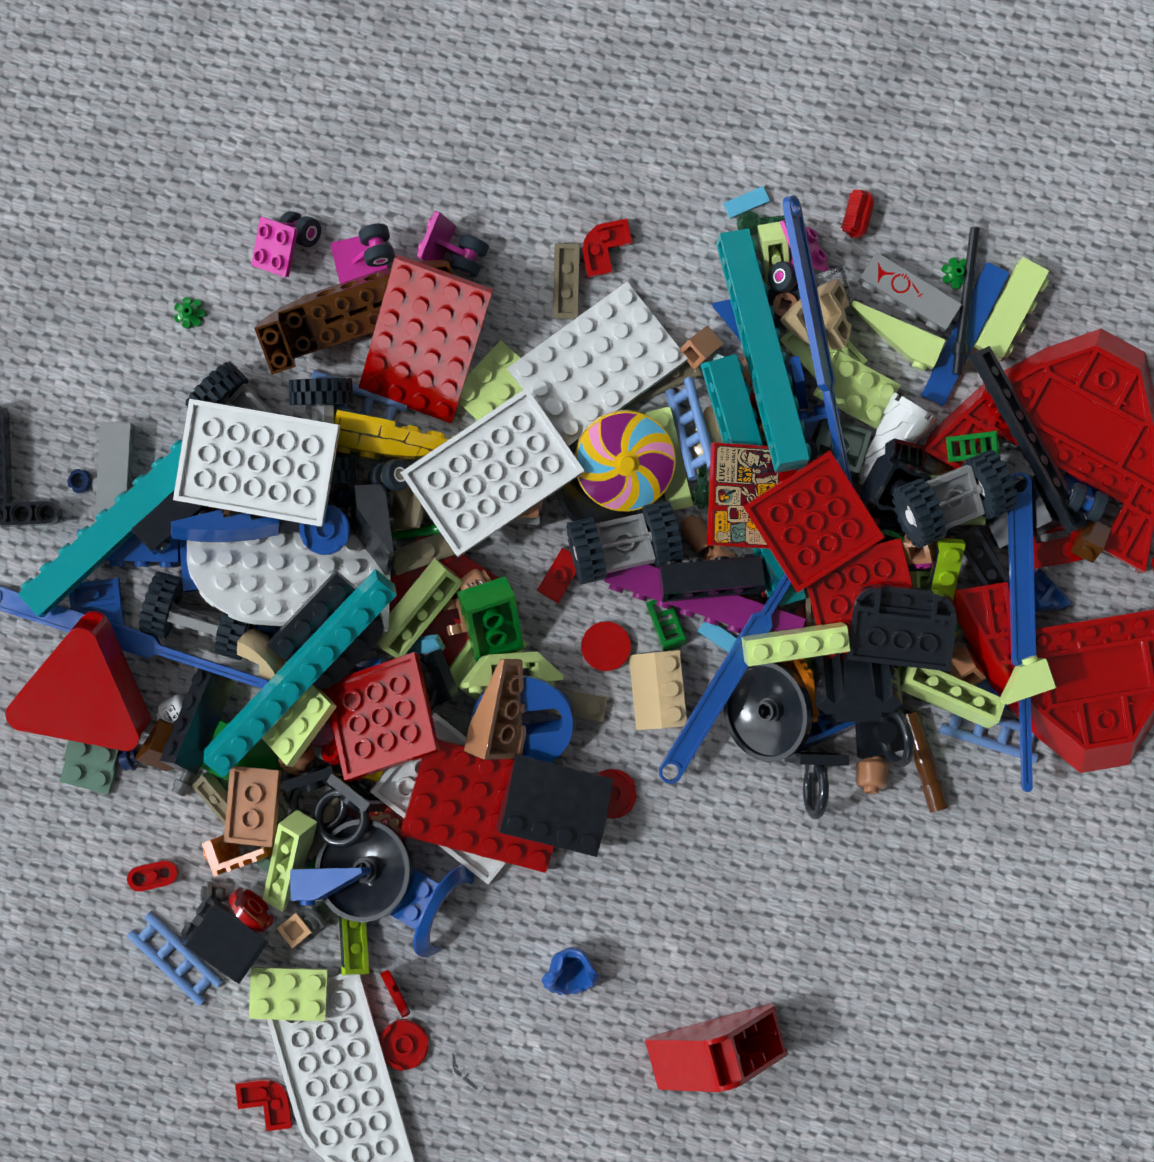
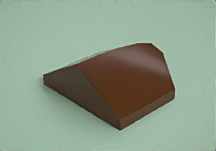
M159 718L136 755L135 760L163 771L175 769L160 761L163 747L168 742L172 732L173 723Z

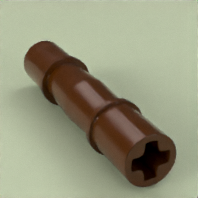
M920 710L904 714L912 729L914 763L922 782L920 787L923 789L929 812L932 813L949 808L942 785L943 781L939 779L935 759L927 740L929 735L926 733Z

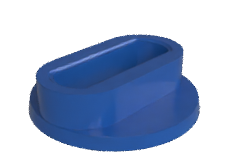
M523 675L524 689L521 692V703L525 704V712L555 708L560 712L562 718L560 720L522 724L526 726L522 755L552 762L563 753L570 742L573 731L572 702L565 692L547 681ZM485 692L482 693V695L480 696V698H479L478 701L476 702L475 707H474V710H473L472 718H473V716H474V714H475V712H476V710H477V708H478V705H479V703H480V701H481V699H482V697H483V695H484Z

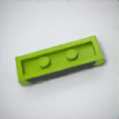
M943 538L938 540L927 588L939 590L949 595L952 601L966 544L963 539Z
M338 915L342 976L369 974L366 922L350 921Z

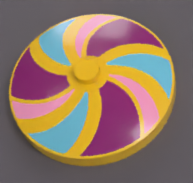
M632 410L609 412L594 420L580 436L574 454L584 469V473L577 477L582 489L594 502L615 511H634L643 508L644 505L652 504L666 491L675 471V450L668 433L655 419L644 413Z

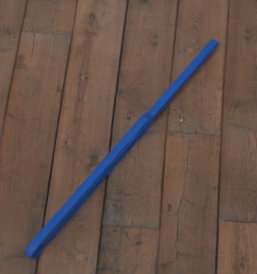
M792 195L785 197L782 205L817 385L823 393L835 459L852 485L834 393L836 381L802 208L797 196Z
M1022 472L1014 473L1010 476L1011 479H1014L1016 476H1022L1026 480L1027 486L1023 492H1017V495H1015L1018 499L1017 503H1015L1016 508L1008 511L1011 663L1014 666L1023 664L1022 659L1036 655L1032 482L1030 477ZM1031 697L1019 700L1021 789L1025 792H1031L1033 789Z
M785 573L763 609L752 613L659 766V776L665 783L673 784L680 780L748 668V665L744 662L741 637L769 633L773 626L771 615L791 584ZM668 764H674L678 768V774L673 779H666L662 774L663 768Z
M0 586V611L68 633L85 614L58 604L44 618L38 617L17 595L19 591ZM110 621L123 651L145 658L160 655L261 689L269 682L266 678L161 645L157 636Z

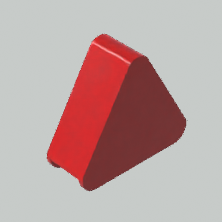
M97 611L87 612L79 619L5 711L6 721L15 730L122 751L134 749L151 723L150 713L111 623L104 614Z
M766 1004L647 1037L645 1043L658 1090L700 1092L731 1090L742 1086L786 1057L788 1051L784 1047L775 1014V1004Z

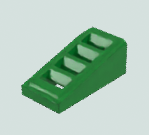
M998 431L946 437L948 462L965 461L978 455L975 439H980L981 453L987 451L986 438H990L992 450L995 451V454L1001 456ZM965 440H970L971 455H966ZM955 441L960 443L961 456H956Z
M657 600L646 602L662 651H671L686 645L687 639L674 606L671 605L670 610L667 609L655 614L653 606H656ZM671 614V619L662 622L658 621V618ZM672 624L675 625L674 629L662 632V628ZM678 634V637L672 638L667 641L665 639L667 637Z

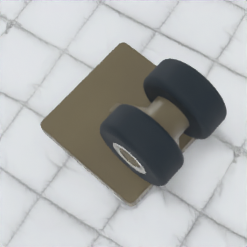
M400 459L376 463L368 472L370 485L384 484L386 492L393 491L395 495L390 516L394 518V531L391 532L417 529L424 519V507L400 473L409 466Z

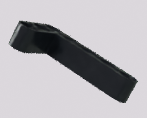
M0 406V436L2 439L0 443V460L2 461L0 484L3 486V493L0 495V509L4 512V517L0 521V527L55 525L62 519L63 513L59 505L48 501L12 503L10 416L7 409ZM48 507L54 509V516L50 520H46L44 517V511ZM23 508H27L29 511V516L25 521H21L19 518V512Z

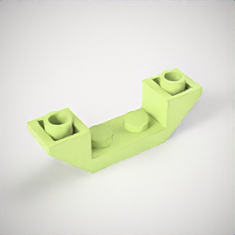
M537 651L493 654L483 656L478 660L460 683V689L469 688V693L485 692L484 687L488 686L492 678V671H495L500 659H521L523 669L529 668L530 676L545 680L555 686L556 681L563 680V674Z

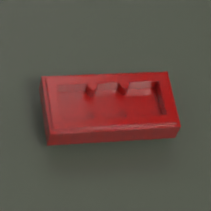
M561 548L537 589L539 593L556 603H559L576 574L571 552Z

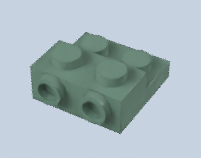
M827 418L822 420L815 441L818 449L817 458L827 451H831L835 457ZM840 421L852 482H855L859 475L872 431Z
M68 740L64 755L66 759L60 782L110 794L119 761L118 753L121 750Z

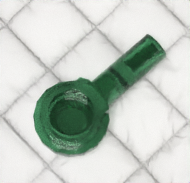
M746 211L739 215L736 226L738 230L749 229L752 236L758 232V225L781 222L785 220V217L781 215L760 218L757 213Z
M707 464L698 468V485L691 492L692 503L699 510L709 506Z

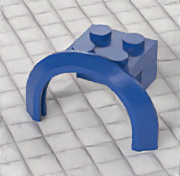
M464 865L455 867L440 883L433 880L431 875L413 866V880L409 893L400 907L390 915L415 929L413 946L418 956L428 958L439 952L440 947L433 946L434 944L430 942L431 927L440 906L447 896L460 884H473L474 873Z

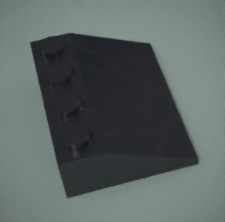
M515 754L495 828L499 833L597 857L604 833L613 779Z

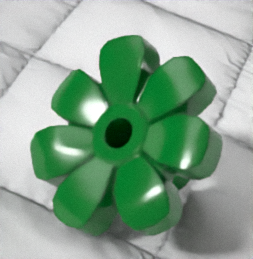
M953 257L949 259V265L944 264L941 268V271L946 274L942 277V281L944 284L951 282V288L958 289L960 284L963 286L966 259L963 258L958 263L957 258Z
M189 297L183 298V305L176 303L174 309L179 313L174 315L175 321L177 323L182 322V327L185 329H189L191 323L195 327H199L202 324L199 317L206 316V311L199 309L202 305L201 301L195 299L191 302Z

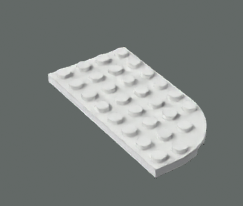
M280 530L276 536L249 541L225 543L187 540L188 570L191 579L200 591V595L212 607L215 606L228 614V617L249 624L283 626L335 570L356 587L374 569H377L390 580V571L389 575H385L356 535H350L348 543L342 550L332 555L314 553L303 544L300 534L282 533ZM389 604L381 611L384 624L383 632H388Z
M342 973L328 977L326 1021L267 1019L299 1130L311 1149L313 1148L325 1162H415L361 975L342 976Z

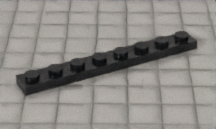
M988 346L970 355L969 357L974 369L979 373L987 392L991 395L997 406L999 414L1004 418L1012 437L1015 438L1022 451L1023 457L1034 472L1035 479L1040 483L1048 502L1059 517L1060 524L1065 528L1067 534L1087 524L1088 521L1081 509L1076 514L1069 511L1072 509L1069 506L1071 491L991 347Z

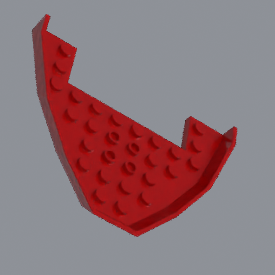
M1101 328L1046 347L1007 368L1004 372L1057 468L1093 489L1108 494L1111 499L1122 504L1110 527L1111 530L1103 551L1135 568V572L1140 574L1146 572L1154 533V387L1146 353ZM983 383L930 432L923 446H925V454L953 469H958L965 462H948L946 437L998 431L1000 438L1017 447L1019 445L1015 438L1012 437L1009 427L1004 418L999 414L994 400L987 392ZM975 439L976 451L979 454L981 451L980 439ZM965 440L966 455H971L970 440ZM955 441L956 456H961L960 443Z
M1151 558L1154 571V558ZM1008 582L955 590L953 603L956 608L957 621L990 685L1001 697L1015 668L1011 663L1010 594ZM1154 609L1036 628L1037 658H1046L1056 688L1031 696V732L1079 773L1129 765L1154 725ZM1019 701L1008 704L1019 717Z

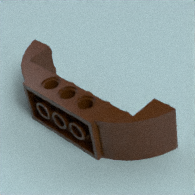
M418 261L453 274L447 261ZM392 266L301 296L300 299L279 308L261 320L254 329L271 374L273 375L296 367L295 358L374 332Z

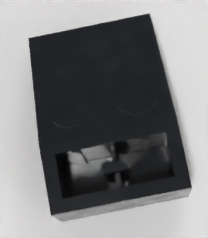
M384 484L354 485L351 503L353 532L385 575H389L390 566L395 564L394 554L397 553L396 538H392L391 531H394V518L389 516L391 495L386 493Z

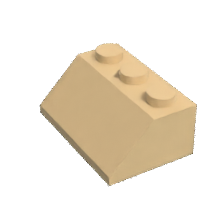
M680 650L629 655L636 730L684 726L687 718Z

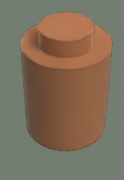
M692 514L681 521L683 526L680 528V531L696 554L708 547V526L701 515L695 517Z

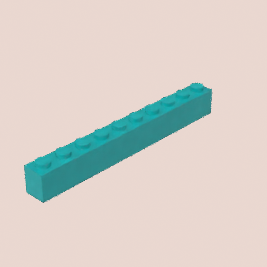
M749 229L720 233L716 247L774 471L779 473L801 469L811 458L810 445L805 443L803 436L805 434V426L803 420H799L798 417L799 404L797 397H793L792 394L793 382L791 374H787L785 368L787 362L784 350L780 349V331L778 327L775 328L774 309L768 303V286L761 277L762 263L756 258L755 252L757 247L755 238L751 237Z
M737 354L700 364L722 442L764 446L763 435L758 431L756 424L757 413L751 406L749 399L750 389L744 382L742 375L743 364L738 359ZM753 548L755 556H761L765 579L764 588L769 599L784 571L770 549ZM790 584L777 607L805 599L806 588L797 593L793 585Z
M181 439L177 440L170 447L171 452L165 458L161 456L151 465L153 469L146 475L143 473L138 476L132 483L134 486L128 492H121L114 499L115 504L109 510L105 508L95 517L97 521L90 527L87 525L82 528L76 535L78 538L72 544H65L58 551L59 556L53 562L49 560L39 569L41 573L34 579L32 577L21 585L20 588L22 590L17 595L38 617L44 618L134 534L131 529L175 491L182 447Z
M374 569L204 749V763L224 778L397 596L395 584L377 569Z

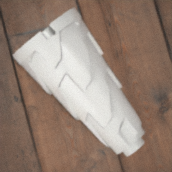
M894 392L884 411L885 415L877 428L875 437L864 456V462L858 475L860 479L857 483L863 485L876 459L885 454V443L896 438L916 444L934 425L937 418L932 415L927 420L929 416L927 411L903 396L897 401L899 394Z

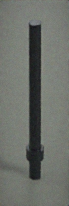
M970 227L961 297L962 305L959 313L956 343H953L952 354L954 355L952 374L962 375L964 356H967L968 352L966 339L980 233L979 227Z

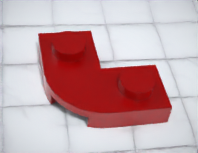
M627 219L598 224L586 235L583 242V257L588 278L612 274L608 249L632 245Z
M270 1079L235 1083L238 1109L263 1106L266 1131L293 1127L289 1096L282 1085Z

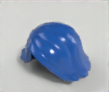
M569 947L554 954L549 971L543 975L541 981L544 988L548 989L551 993L570 995L595 987L600 981V975L596 973L587 953L582 949Z

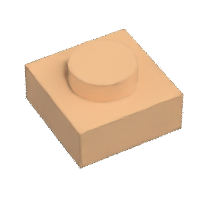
M298 912L276 928L291 948L313 932Z

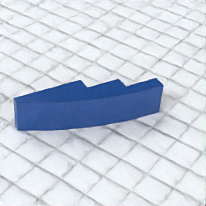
M221 510L171 522V536L173 539L196 542L226 543L249 541L276 536L279 531V520L276 518L264 517L251 520L248 513L224 518Z

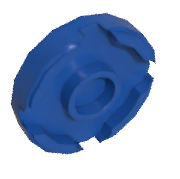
M327 504L324 526L300 523V537L303 544L310 551L319 555H332L341 551L348 543L351 535V525L347 515L339 508Z

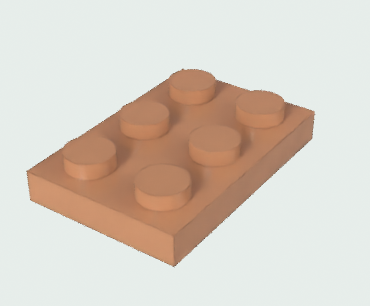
M234 766L230 770L223 842L274 847L282 770Z

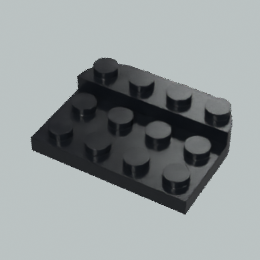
M335 570L267 642V646L287 662L357 587ZM381 612L312 685L321 689H327L338 683L377 644L384 630Z
M872 584L863 587L856 596L853 605L849 641L850 651L848 652L847 660L951 672L957 624L956 608L952 598L939 590L889 584Z

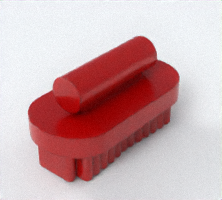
M853 190V193L849 194L848 208H846L847 211L841 226L842 231L854 239L867 234L874 208V195L866 190Z

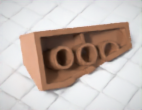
M500 659L468 727L465 752L484 760L514 759L515 754L522 755L526 726L522 725V713L525 712V704L521 703V692L524 689L523 662L521 659Z

